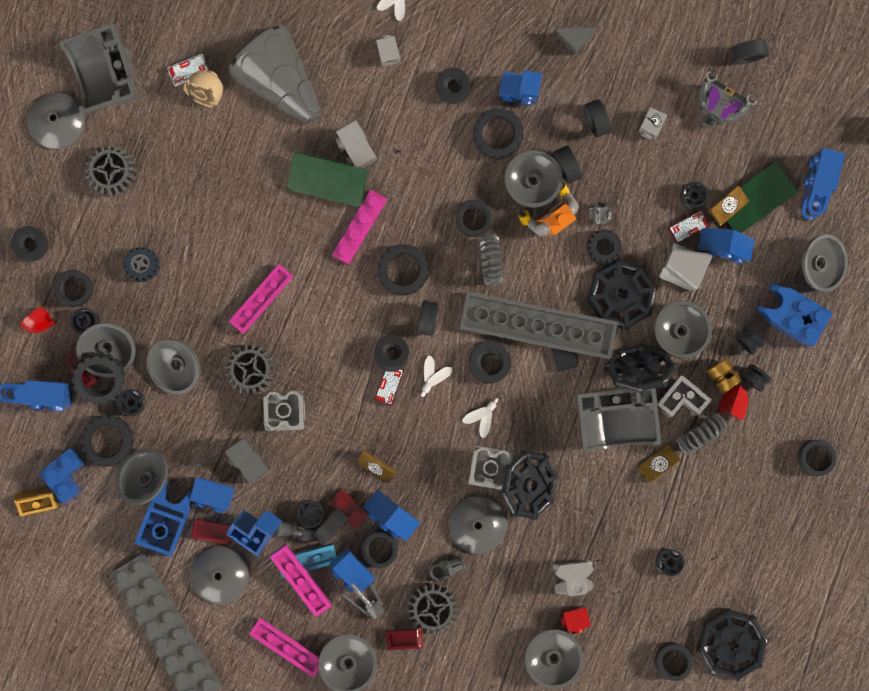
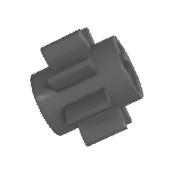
M604 201L595 202L594 207L589 206V219H593V223L598 225L606 224L607 219H612V207H608V203Z

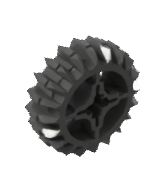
M108 145L107 150L104 146H101V152L94 149L96 155L92 156L90 154L88 156L92 161L85 162L90 167L84 169V172L88 173L85 177L87 181H90L88 185L94 187L95 192L101 190V195L103 196L107 191L110 197L113 196V191L120 195L119 189L126 192L127 189L124 186L127 184L131 187L132 183L129 180L136 179L131 173L137 172L136 168H131L136 164L135 161H130L132 159L131 154H127L125 149L120 151L119 146H116L113 150L112 145ZM113 156L122 159L125 167L116 166ZM104 158H106L105 163L102 166H98V164ZM110 167L114 169L112 174L106 172ZM96 174L105 175L107 185L100 183ZM123 175L122 179L115 183L117 176Z
M491 233L481 235L479 237V254L484 283L491 286L503 282L504 276L498 236Z
M244 344V351H242L241 347H237L238 354L233 351L231 352L234 359L227 358V361L231 362V366L225 365L226 369H230V372H226L225 376H232L227 382L229 384L235 382L232 386L234 390L240 386L238 390L240 394L243 393L244 389H246L245 393L248 396L251 390L254 395H257L258 388L262 393L265 392L262 386L265 385L270 388L271 386L267 381H275L273 377H270V374H277V371L271 370V367L277 366L276 363H270L274 357L269 356L267 358L266 356L269 354V351L265 350L261 353L263 347L259 346L256 350L255 344L251 345V349H249L247 344ZM254 354V357L248 363L239 361L245 355ZM260 357L265 362L266 373L258 369ZM244 365L246 367H251V365H253V368L255 369V371L259 372V374L254 372L251 373V375H248L249 371L242 366ZM236 366L244 372L242 382L236 376ZM254 376L263 378L255 385H247L248 381Z
M713 414L681 434L677 439L678 446L685 454H691L723 434L728 426L720 414Z
M431 583V589H428L427 585L424 584L423 588L425 591L422 592L420 588H417L416 590L419 595L411 594L415 601H408V604L413 606V608H407V612H413L408 618L409 620L416 619L412 623L413 627L420 624L418 628H426L425 635H428L429 630H432V635L436 636L437 629H439L442 635L444 634L443 627L448 631L450 630L448 623L456 624L452 617L458 618L459 615L453 612L460 610L459 606H453V604L457 603L458 599L451 600L455 595L454 592L447 594L449 587H445L442 591V584L440 583L437 589H434V583ZM431 593L439 594L447 601L435 602ZM426 596L428 603L426 608L417 612L419 601ZM429 600H431L435 607H439V610H436L437 618L432 611H428L431 605ZM450 606L447 618L441 623L439 613ZM431 616L436 625L427 624L420 617Z

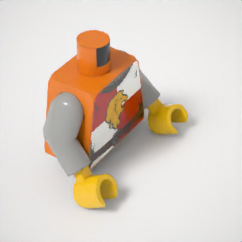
M562 182L564 187L558 193L563 198L535 220H532L527 210H524V217L520 215L518 217L522 225H528L539 236L556 235L577 219L574 214L577 213L579 205L566 184Z

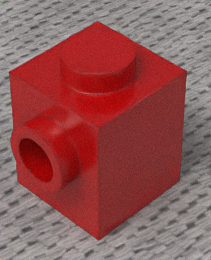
M585 606L562 611L563 616L560 617L561 625L568 632L578 634L583 632V628L591 627Z

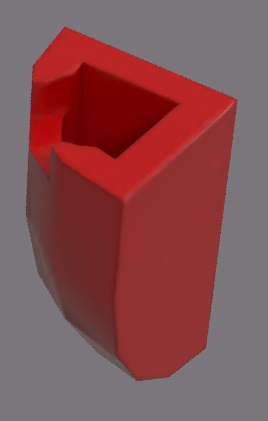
M40 306L25 317L19 325L23 330L35 334L48 330L56 323L47 310Z
M735 385L724 394L717 411L724 415L731 414L735 419L743 420L748 407V395L742 385Z

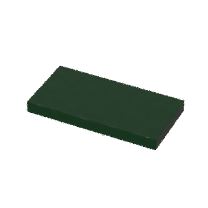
M295 151L287 189L361 207L369 169Z
M774 162L740 187L749 202L729 218L726 223L731 230L743 233L798 193V190L777 162Z

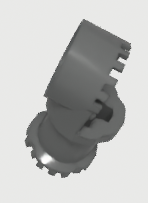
M298 521L294 523L281 522L278 527L279 529H277V537L293 536V538L298 540L315 541L313 534L316 530L298 529Z
M461 553L457 558L449 561L444 560L432 565L429 574L433 580L442 581L463 569L468 570V566ZM435 567L443 569L442 577L436 578L433 576L432 572Z

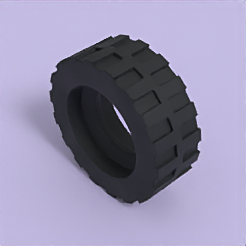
M485 341L478 344L471 352L469 358V368L472 375L478 381L489 384L497 383L504 379L511 368V358L507 348L501 345V343L494 341ZM487 353H493L499 358V367L493 372H487L481 367V358Z

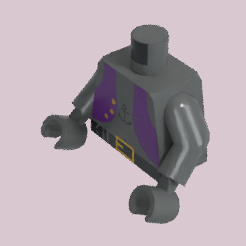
M710 68L707 70V79L704 80L699 91V104L702 107L701 112L707 115L703 125L713 129L717 122L724 125L726 122L733 123L743 118L751 109V105H755L759 101V97L756 101H752L750 96L754 92H751L747 97V101H745L746 98L716 80L718 78V71L715 76H709Z

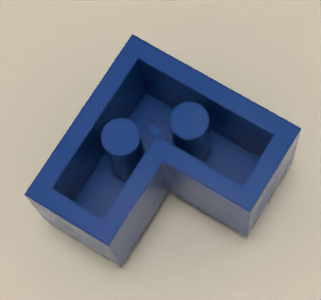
M523 70V74L503 71L498 98H502V101L505 102L519 101L525 106L536 104L542 73Z
M702 228L698 251L712 255V258H716V255L724 259H731L733 263L742 264L743 261H751L755 239L735 230Z
M68 449L43 469L39 475L62 504L69 503L83 491L72 478V475L86 463L75 449Z
M378 489L364 506L369 512L367 516L375 522L380 521L378 525L386 532L390 529L389 533L396 539L401 537L407 541L420 524L417 519Z
M243 510L232 523L226 535L258 557L282 521L267 510L259 520Z

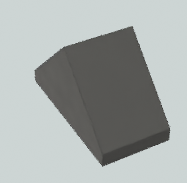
M557 28L556 37L576 55L594 36L596 28Z

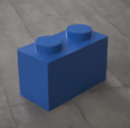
M197 477L190 500L194 501L195 506L205 508V505L213 507V511L223 513L224 510L228 511L230 509L236 488Z
M347 548L329 563L332 568L331 573L338 580L342 578L345 581L344 586L351 593L354 591L350 585L351 583H354L362 592L375 580L373 574Z

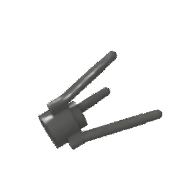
M354 583L350 584L366 605L364 607L345 592L342 593V596L360 609L366 617L370 616L372 620L384 612L382 607L384 603L380 600L372 583L369 587L376 602L374 599L369 601Z

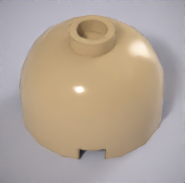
M196 71L185 82L184 90L188 96L191 93L195 97V102L203 106L213 107L214 104L217 106L221 100L223 85L216 73L212 71Z

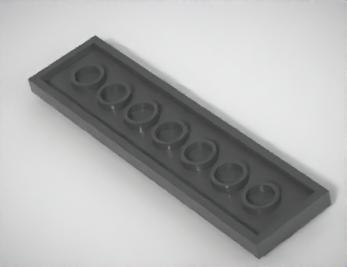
M467 291L459 329L610 360L618 322Z
M143 553L110 573L178 691H217L221 689L223 685L146 554Z

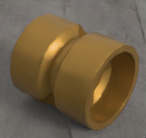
M728 358L723 359L706 371L712 380L717 381L716 386L721 394L742 381L738 372L732 370L733 365Z

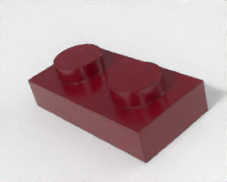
M343 489L329 502L335 510L339 508L349 517L347 521L355 529L368 518V513Z

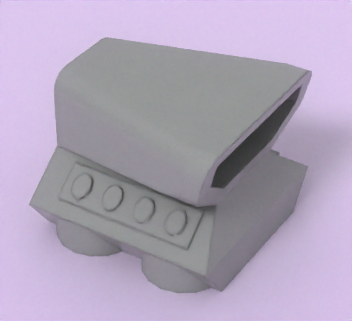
M673 243L659 277L683 289L694 292L702 282L712 255L694 252Z
M303 391L264 392L265 431L304 429L305 401Z
M475 446L469 473V484L502 490L505 473L504 466L512 461L513 452Z
M578 560L553 564L552 572L561 579L554 586L555 593L566 596L585 595L593 589V582L587 579V577L594 570L592 561Z

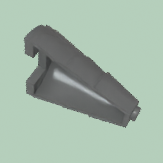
M277 25L276 30L272 28L266 30L243 48L236 56L237 62L230 64L227 74L233 81L278 106L279 110L305 124L314 123L320 118L322 112L312 82L308 79L291 32L285 25Z

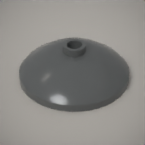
M51 93L39 98L31 107L28 115V128L32 137L40 145L54 150L65 149L75 144L85 129V114L80 113V104L71 96L62 93ZM52 116L57 117L55 121H51Z
M530 150L520 153L509 163L505 174V185L509 195L517 203L531 208L542 207L549 204L558 195L562 186V172L556 160L549 154ZM534 178L536 183L530 184L529 180Z
M830 234L818 235L805 248L802 259L803 274L807 283L817 291L829 292L836 289L844 280L847 272V252L843 243L837 237Z
M678 301L667 305L658 314L654 325V334L658 345L667 354L676 358L686 359L692 358L705 350L711 339L712 325L708 315L701 307L691 302ZM678 329H682V335H679L677 333Z
M101 322L91 325L83 331L78 339L76 352L78 360H81V357L84 355H89L90 352L98 353L102 351L104 354L109 353L113 355V358H117L120 361V365L123 366L125 372L134 361L136 347L133 337L125 328L115 323ZM104 343H109L110 346H109V347H105L103 344H104ZM94 364L85 369L99 377L115 376L109 367L102 364Z
M168 338L157 342L151 347L147 356V369L151 379L160 389L167 393L178 395L187 393L196 386L200 377V363L195 352L186 343Z
M146 448L133 452L124 460L116 477L117 492L124 501L133 505H141L151 501L160 493L168 475V466L163 455L156 450Z
M473 496L462 500L455 506L449 518V532L455 544L462 550L472 554H484L495 549L503 540L506 533V518L503 510L496 502L486 497ZM476 522H480L482 524V527L480 529H476L474 527Z
M216 546L203 551L196 558L191 569V582L195 592L200 598L212 604L222 605L233 602L243 594L249 581V569L245 559L239 552L226 546ZM216 573H220L222 575V578L220 580H217L215 578Z
M556 629L543 631L530 641L526 649V669L530 677L542 687L548 689L564 688L578 678L583 668L584 657L581 646L572 635L565 631ZM555 654L557 656L556 660L551 661L550 655Z
M345 634L333 638L324 646L319 657L321 678L334 691H362L369 686L377 671V657L374 649L365 639L356 635ZM346 659H350L352 661V664L350 666H346L344 664V661Z

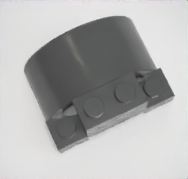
M112 23L59 42L61 49L73 67L82 95V106L79 107L81 114H87L117 103L123 105L139 99L136 87L140 85L129 50L122 44L118 28L115 24Z
M615 388L576 394L584 453L618 446L661 444L655 388L642 391V393L628 388ZM635 403H641L642 406H635Z

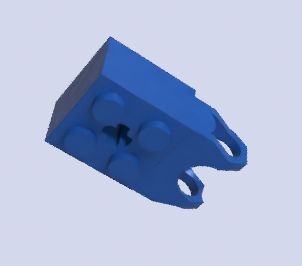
M822 148L810 157L808 163L810 171L809 174H806L803 185H806L801 205L803 218L814 220L826 211L830 196L837 189L845 153ZM806 207L808 208L809 214H813V216H809L806 214Z
M774 283L770 284L769 289L779 299L778 307L770 309L759 306L756 308V311L769 324L807 347L815 346L833 312L792 288L781 287ZM803 317H805V318L807 319V323H806V324H803V322H804V320L802 319Z
M25 380V384L5 383L0 385V400L7 403L27 404L31 409L46 410V406H49V410L65 411V408H71L73 385ZM3 388H4V398H3L2 395H1V391H2ZM11 389V390H12V396L9 398V397H8V392H9V390Z
M166 482L160 493L151 500L135 544L172 557L190 512L192 492L188 491L186 497L179 504H170L166 499V487L168 485ZM163 526L166 534L158 537V533L155 532L156 528Z

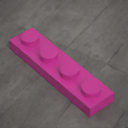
M370 190L332 255L348 265L351 263L387 202V198Z
M278 264L229 322L241 333L245 334L294 276Z
M287 544L270 554L272 561L315 617L331 607V602Z
M259 618L249 635L314 678L319 670V656L263 618Z

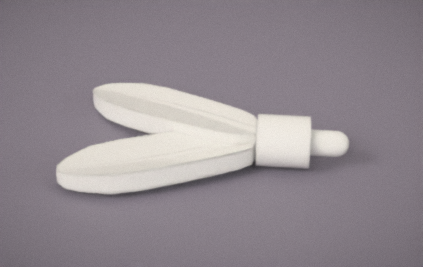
M381 0L378 3L377 10L379 11L386 10L395 4L396 19L398 21L403 19L405 15V0Z
M428 356L424 362L425 384L421 389V396L424 397L426 393L428 394L431 386L440 383L450 376L453 370L452 367H445L434 374V360L431 356Z
M495 398L493 402L490 401L486 407L468 413L462 420L463 423L470 424L481 419L479 432L482 438H485L489 433L492 411L497 406L498 398Z

